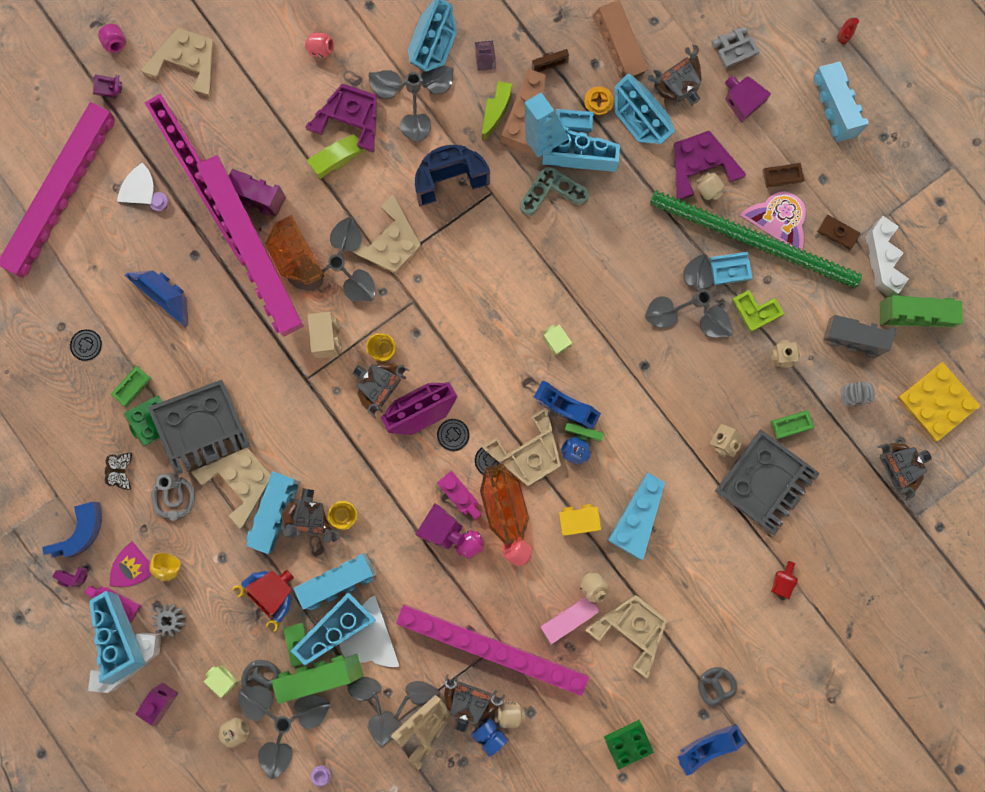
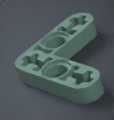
M546 167L541 171L522 199L520 210L523 215H533L551 189L576 205H584L588 200L589 193L586 188L556 169ZM552 173L553 179L549 178L545 185L543 183L546 177L545 174ZM567 182L570 188L563 191L560 189L559 184ZM536 187H541L544 190V194L536 196L533 190ZM575 187L574 192L577 194L583 193V198L578 200L577 195L573 192L572 195H569L572 188ZM532 197L534 199L532 203L533 209L525 210L524 204L528 205Z

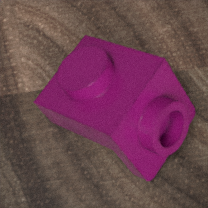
M95 74L93 95L116 99L118 93L122 91V82L119 81L120 75H115L112 78Z
M79 567L75 575L64 570H55L52 578L57 579V583L64 587H69V585L80 587L88 577V574H86L88 568Z

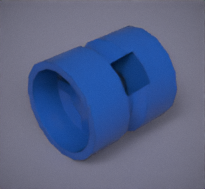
M491 718L484 721L471 734L478 744L482 743V749L488 757L494 755L508 742L503 732L497 731V725Z

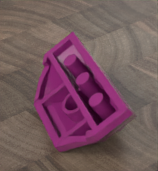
M450 382L427 383L394 400L381 419L388 433L413 435L446 418L458 396Z

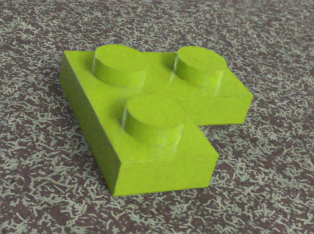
M748 290L732 299L749 332L784 315L776 298L758 306L752 293Z

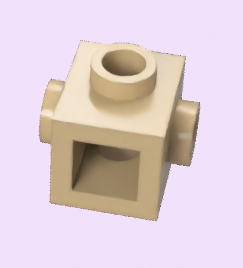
M781 340L772 347L771 359L774 362V366L790 368L799 361L800 349L797 347L796 342L790 343V340Z
M721 424L710 444L715 448L717 454L723 457L725 455L734 457L745 437L736 429Z

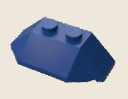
M154 270L128 272L124 275L184 327L188 325L187 298L182 295L184 291L176 284L171 286L168 283L170 279L162 272L157 274Z

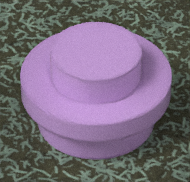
M156 192L153 194L151 204L149 205L155 211H162L168 206V198L165 194Z
M317 766L311 772V781L316 786H325L331 779V772L326 766Z

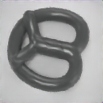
M255 660L244 669L241 685L243 688H248V682L255 680L271 691V686H273L272 680L278 678L279 669L269 661ZM259 666L271 669L274 677L268 680L259 674ZM253 669V674L248 676L250 671Z
M714 667L701 675L698 683L699 694L706 704L715 706L723 699H728L735 695L737 683L728 670ZM712 674H716L713 678H708ZM722 675H725L731 684V690L727 693L724 692L719 682ZM705 683L712 684L717 698L713 700L708 698L704 689Z

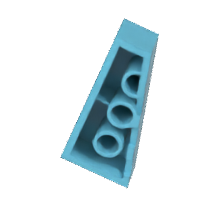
M272 471L265 493L261 499L259 510L255 514L253 528L247 534L246 541L248 542L246 546L266 554H272L281 532L283 522L281 512L287 506L289 500L294 499L300 481Z

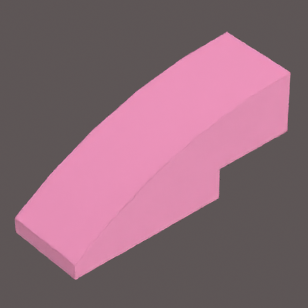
M584 597L540 625V627L552 644L600 611L594 602H590Z

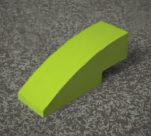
M498 81L495 99L487 98L482 140H486L501 122L510 102L512 83Z
M353 134L321 150L309 158L307 163L317 177L321 179L335 169L337 171L362 153L364 149L358 148L357 143L359 140Z

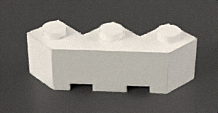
M882 216L875 222L865 238L869 246L871 269L874 272L875 288L890 297L891 295L899 294L909 278L893 268L904 253L888 242L899 226Z
M145 632L136 634V640L147 664L160 654L162 634ZM143 667L112 685L99 682L100 668L91 670L88 691L105 693L114 691Z

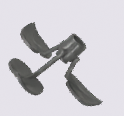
M442 66L423 72L421 76L416 72H411L406 76L402 84L399 74L394 71L369 72V83L375 94L384 99L395 97L396 90L401 91L406 85L407 91L413 94L414 115L404 116L400 122V129L407 138L414 142H420L428 136L431 129V121L426 114L417 115L416 93L420 91L421 85L423 88L428 87L429 92L432 94L447 92L451 86L453 68Z
M345 218L333 228L330 234V243L334 248L341 249L337 254L329 258V264L319 271L320 268L317 262L310 259L302 260L295 266L288 278L292 285L306 291L316 290L323 284V278L320 274L331 268L335 272L343 271L349 278L343 284L344 293L349 299L353 301H372L374 299L375 285L370 274L364 270L357 269L351 276L344 268L345 261L341 256L344 249L350 252L354 251L362 242L361 232L353 218Z
M706 254L691 260L684 269L683 277L685 283L691 286L695 285V289L699 291L693 295L691 301L673 308V302L669 298L664 296L657 297L649 304L645 314V318L650 324L660 328H667L674 325L677 321L675 311L691 304L698 308L704 306L705 315L700 319L702 332L713 338L730 337L732 335L731 322L725 310L719 306H712L708 310L712 296L704 288L709 287L713 283L711 264Z
M362 677L346 684L349 694L354 699L359 701H368L372 697L375 699L378 716H374L369 720L368 729L375 742L381 748L393 740L391 735L402 726L398 721V717L407 700L410 699L415 705H424L435 695L438 697L440 694L437 688L426 682H411L405 688V692L408 695L405 696L394 716L390 711L381 713L377 693L381 691L382 687L378 681L370 677Z
M253 686L240 689L239 705L243 714L250 720L259 721L264 716V713H266L275 721L274 727L279 732L276 743H265L258 753L259 764L269 779H274L282 774L291 761V747L285 743L280 744L283 733L290 730L291 722L299 717L300 725L305 728L311 729L319 726L331 706L328 700L317 695L301 697L294 703V710L297 714L289 719L286 716L276 717L267 710L273 704L272 694L267 688Z

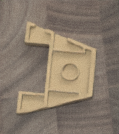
M178 27L141 71L145 75L159 79L167 62L198 73L193 91L210 97L214 41Z
M392 195L381 208L394 222L369 247H366L361 242V245L356 250L351 251V253L396 273L421 248V244L396 198Z
M547 408L531 416L541 434L511 453L507 454L497 438L482 446L483 450L526 486H530L561 466Z
M249 448L242 449L191 472L202 486H205L219 473L242 499L243 503L229 515L239 529L245 526V522L265 492L271 473Z
M634 595L588 626L585 631L600 642L609 628L614 626L644 650L632 668L647 679L667 619L637 595Z
M436 695L391 735L395 743L402 748L412 734H416L421 743L408 760L417 770L422 766L420 761L424 754L428 755L431 751L430 744L434 737H439L451 717L443 701Z

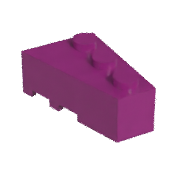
M235 169L231 170L229 178L243 205L251 209L256 207L260 209L259 212L262 214L276 217L286 199L281 187L276 184L274 187L266 184L265 180L260 179L258 181L252 178L251 175Z

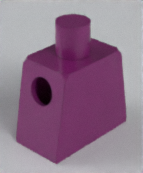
M732 75L725 81V85L730 89L725 99L741 123L761 107L771 95L768 90L749 76H746L739 82Z
M434 503L415 534L423 540L445 549H450L452 544L461 546L465 540V537L460 534L463 526L436 503Z
M162 682L149 692L135 715L151 726H157L179 693Z

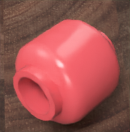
M314 32L306 39L305 48L312 57L326 58L333 52L334 42L327 33Z
M510 538L505 542L503 546L504 558L513 565L522 566L531 560L532 548L521 538Z

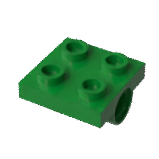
M159 395L123 414L129 423L131 433L140 441L143 447L160 439L148 407L163 402Z
M640 719L603 736L618 770L654 753Z

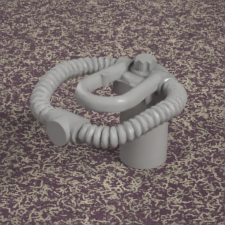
M175 473L160 475L156 479L151 493L156 514L170 520H178L179 517L189 514L195 501V491L191 482L178 475L176 476ZM181 484L186 485L190 494L187 508L183 511L163 512L159 508L157 501L158 488L164 490L163 498L166 505L176 507L183 501ZM168 489H178L179 499L176 503H171L168 500V494L170 493Z

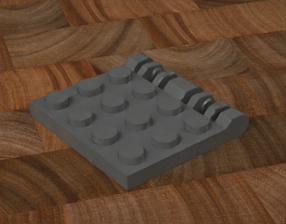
M222 380L148 407L176 476L183 473L179 458H181L186 471L191 470L186 455L193 453L195 463L199 467L202 466V462L197 451L201 450L205 462L210 463L220 459L215 447L217 443L224 457L228 455L227 448L223 443L227 439H230L232 449L235 452L239 451L235 436H237L242 449L250 447Z
M759 430L715 492L762 526L767 532L775 536L779 528L768 521V519L780 527L783 525V522L772 513L776 509L783 516L788 517L790 512L781 506L780 502L789 509L794 510L801 498L790 489L792 488L798 494L804 496L806 492L795 483L796 480L799 479L805 485L811 486L812 481L809 478L815 480L819 472L763 430Z

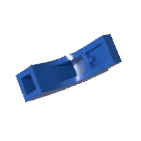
M543 380L533 397L539 401V404L550 411L588 429H594L601 415L591 405L565 395Z
M89 502L74 506L77 519L74 533L63 542L42 547L43 554L51 555L52 558L62 555L64 557H74L87 550L96 540L101 528L102 513L100 503Z
M736 724L714 731L693 741L681 749V754L677 758L687 776L693 774L711 759L737 751L745 744V741Z

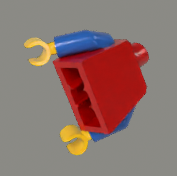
M273 570L269 573L267 571L256 572L241 582V585L234 586L232 590L235 591L240 588L241 593L237 597L246 594L271 619L267 622L266 627L270 623L275 624V629L272 631L275 632L279 628V622L284 619L289 611L292 589L287 584L294 579V576L288 570H285L280 576Z

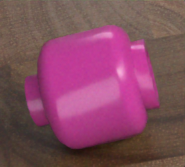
M104 25L98 32L99 40L106 51L119 52L125 46L126 39L118 25Z
M468 530L461 534L465 537L461 546L455 545L459 556L464 555V557L470 559L483 551L485 543L478 531Z

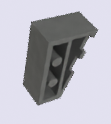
M834 315L829 318L823 340L829 341L828 344L832 346L842 345L847 347L849 351H861L868 357L877 358L891 350L897 328L890 327V330L877 328L878 324L872 323L871 326L859 323V320Z

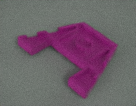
M341 84L327 100L326 105L321 110H318L313 120L306 124L305 128L308 131L322 135L330 118L363 129L357 146L374 153L377 95Z
M710 131L674 143L676 200L678 198L683 200L694 195L688 177L722 166L729 183L746 176L743 169Z

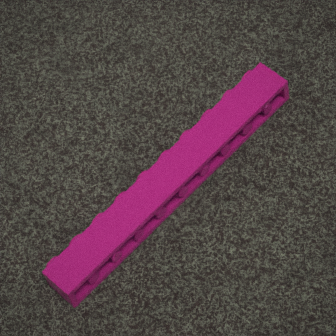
M160 93L144 103L239 260V249H234L229 240L232 238L230 231L226 233L221 224L224 219L222 215L218 216L215 212L213 205L216 203L213 198L209 199L205 192V189L208 188L206 183H201L196 174L199 171L197 164L201 163L202 160Z
M92 102L88 104L0 257V267L21 278H24L30 272L34 259L39 256L40 249L44 242L49 239L50 231L58 223L62 210L68 206L69 198L76 192L78 183L85 176L89 163L95 159L96 151L104 143L108 130L114 125L115 117L110 111Z
M218 155L197 164L199 171L196 174L201 183H206L208 188L205 189V192L209 199H214L216 204L213 205V208L218 216L222 215L224 221L221 224L226 233L230 231L232 238L229 240L234 249H239L240 255H238V258L243 266H247L249 271L246 274L251 283L255 282L257 286L255 292L259 299L263 298L266 304L263 308L268 317L272 316L274 322L271 324L275 332H280L285 337L303 328L304 325Z
M406 604L402 606L396 622L400 626L580 696H583L589 679L587 674Z

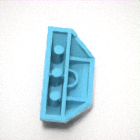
M433 0L420 16L408 47L409 63L424 72L445 65L457 34L455 18L452 12L453 5L445 0Z
M628 73L615 86V114L638 142L662 144L675 132L668 113L647 87Z

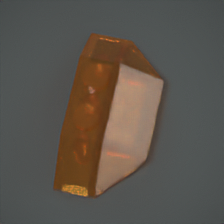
M291 214L276 222L264 244L280 275L306 285L325 277L293 215Z
M504 464L485 468L480 493L489 528L505 545L523 540L529 516L519 480L506 469Z

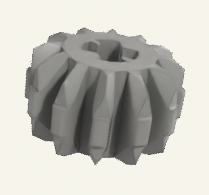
M869 382L851 383L841 388V399L846 406L870 404L875 400V389Z
M164 604L163 609L157 608L156 612L158 615L152 616L153 619L157 620V622L152 623L153 627L158 626L155 632L157 634L162 632V637H167L168 634L170 637H174L176 632L181 633L182 629L180 626H186V623L181 621V619L186 618V614L180 615L183 609H176V604H171L170 607L168 604ZM167 617L172 618V620H170L172 624L166 623V621H168V619H166Z

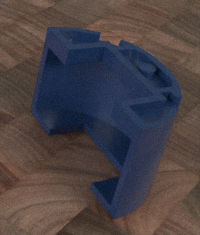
M445 145L434 149L423 158L415 174V190L419 207L437 202L434 193V183L467 173L472 190L490 185V169L488 164L480 154L466 148V146Z

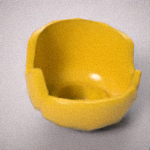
M376 333L369 337L366 343V352L375 361L387 362L397 352L396 342L386 333Z
M337 501L328 510V521L332 527L338 530L349 529L357 522V510L349 501Z
M157 553L153 555L150 562L149 572L160 581H170L178 575L181 562L171 554Z

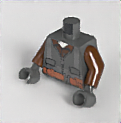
M692 45V53L689 47L685 48V53L690 55L689 59L688 57L684 58L663 74L659 70H654L655 78L653 75L648 76L649 81L655 82L654 86L661 97L676 103H680L686 98L691 105L696 104L701 99L695 92L699 89L702 80L699 58L696 56L699 53L697 45Z
M379 363L377 365L372 364L368 370L358 365L352 374L360 379L357 384L359 388L357 394L360 402L373 418H376L374 415L376 411L382 412V406L400 383V377L406 379L403 373L410 370L404 365Z
M886 443L877 446L883 450V454L879 458L895 489H903L899 493L906 495L905 501L914 498L915 492L924 479L923 474L927 472L924 463L932 460L930 453L927 450L918 453L915 447L909 448L908 445L900 443Z
M303 488L301 500L290 499L287 506L281 512L283 535L286 537L291 535L293 539L299 535V532L319 535L325 533L323 537L324 542L329 543L331 540L335 542L338 540L339 535L335 530H331L323 509V503L313 502L314 490Z
M449 674L446 675L444 691L446 707L451 711L452 716L458 718L454 727L458 731L466 732L469 722L477 724L479 721H485L496 711L505 698L504 694L501 698L497 697V690L492 695L488 691L457 681L458 676H455V680L448 679Z

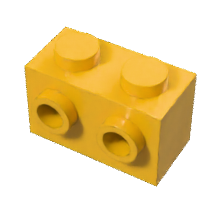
M593 504L581 505V509L574 510L573 507L562 508V512L558 513L561 536L601 530L598 507H593Z

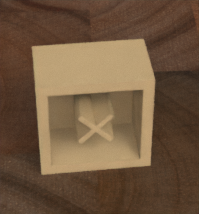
M331 311L307 314L311 353L317 359L339 356V351L342 350L341 339L337 336V332H340L339 320L337 321V318L333 316Z

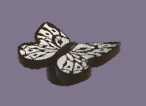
M132 453L107 456L105 460V483L108 486L116 485L118 488L131 490L125 469L130 463Z

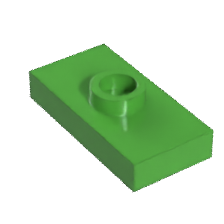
M135 366L110 395L127 408L152 378L138 366Z
M808 410L770 421L776 440L814 428Z
M567 423L564 432L577 435V438L583 441L591 439L601 442L604 437L602 432Z
M304 623L284 627L291 667L301 665L303 663L291 650L306 636Z

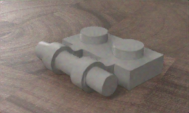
M746 27L736 28L732 30V33L720 35L716 40L712 41L714 48L722 47V49L718 50L717 54L725 69L759 54L760 51L752 36L744 38V35L748 34ZM734 39L737 41L732 45L729 44V42Z

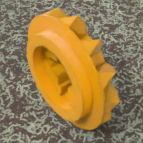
M593 87L585 95V107L590 112L597 114V116L606 115L613 107L614 97L610 90L605 87ZM598 95H600L601 101H604L600 107H598L597 102H594L597 100Z

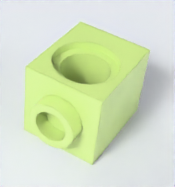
M560 324L556 327L552 325L544 331L543 339L555 357L571 347L572 342Z
M223 665L213 666L206 673L207 678L204 681L220 698L226 696L238 682Z

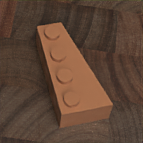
M616 0L599 7L592 17L610 51L611 58L617 66L619 77L624 78L628 73L635 77L648 70L621 1Z
M528 68L501 134L502 144L534 156L535 153L525 140L524 102L539 93L544 94L546 75Z

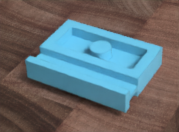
M748 252L715 256L709 259L714 285L747 281L753 278Z

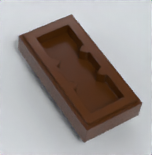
M568 49L555 53L549 52L543 55V57L532 60V70L542 72L568 63Z
M801 163L763 169L766 188L804 182Z
M830 215L825 217L817 231L849 250L853 248L860 235L859 231Z

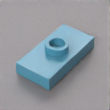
M556 110L562 126L572 131L592 132L594 112Z

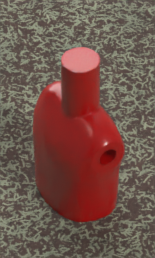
M850 18L843 24L837 34V41L839 43L847 44L853 37L859 23L858 18Z
M788 561L785 571L776 572L771 593L786 599L791 598L793 589L798 582V579L792 575L796 563Z

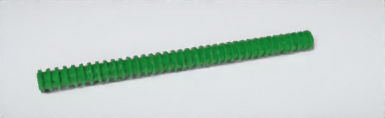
M659 190L654 191L651 198L650 206L655 205V208L665 209L667 213L670 211L672 215L677 214V217L687 218L689 222L691 220L694 221V224L697 222L699 226L709 227L711 231L714 229L716 233L719 231L721 235L726 234V237L736 238L738 242L741 240L743 244L748 243V246L758 247L760 251L763 249L765 253L770 252V255L780 256L782 260L785 258L787 262L792 261V264L797 263V266L807 267L809 271L813 270L814 273L819 272V275L829 276L831 280L835 279L836 282L841 281V284L851 285L853 289L858 287L862 279V273L860 272L857 274L855 270L845 269V266L840 267L838 263L835 265L833 261L823 260V257L818 258L816 254L813 256L811 252L806 253V250L796 249L794 245L791 247L789 243L784 244V241L774 240L772 236L769 238L767 234L762 235V232L752 231L750 227L747 229L745 225L742 227L740 223L730 222L728 218L725 220L723 216L720 218L718 214L713 215V212L703 211L701 207L698 209L696 205L693 207L691 203L681 202L679 198L676 200L674 196L671 198L669 194L659 193Z

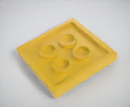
M940 362L897 397L934 442L939 441L980 407V404L944 362Z

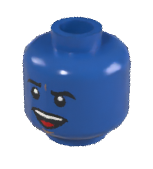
M577 437L566 439L561 448L563 458L576 465H580L584 461L587 462L591 456L589 444Z

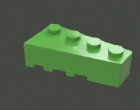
M891 295L880 302V325L957 327L963 324L962 301H956L955 298L936 299L934 297L922 298Z
M358 654L347 657L340 655L331 658L332 661L325 663V660L314 663V667L308 668L307 665L296 668V672L292 674L289 671L279 673L278 678L272 680L277 703L280 704L346 685L362 678L364 675Z

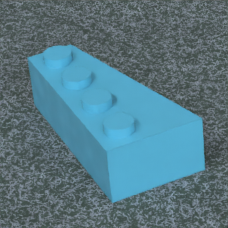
M841 62L819 67L814 74L813 80L819 89V99L825 107V117L831 125V135L835 137L836 142L858 137L869 122L867 118L863 119L860 114L863 112L860 104L856 105L855 103L856 94L853 89L848 88L849 79Z
M542 93L524 102L525 140L537 157L549 154L553 148L569 139L557 114Z
M563 126L569 139L553 148L549 154L543 155L542 165L616 172L619 163L620 145L598 137L595 139L587 136L586 133H577Z
M650 473L644 475L609 535L608 542L638 560L643 561L665 482Z
M363 553L357 556L356 559L341 564L340 567L333 568L321 576H317L293 589L302 609L308 608L309 611L320 607L319 602L324 600L330 602L338 598L337 594L342 591L345 594L356 589V584L362 582L365 585L373 581V576L377 574L368 555Z
M105 591L90 600L89 603L92 626L95 627L96 636L94 637V643L97 645L98 651L96 659L97 665L100 667L99 682L112 685L145 666L146 662L119 595Z
M347 593L291 652L306 665L375 622L376 619L351 594Z

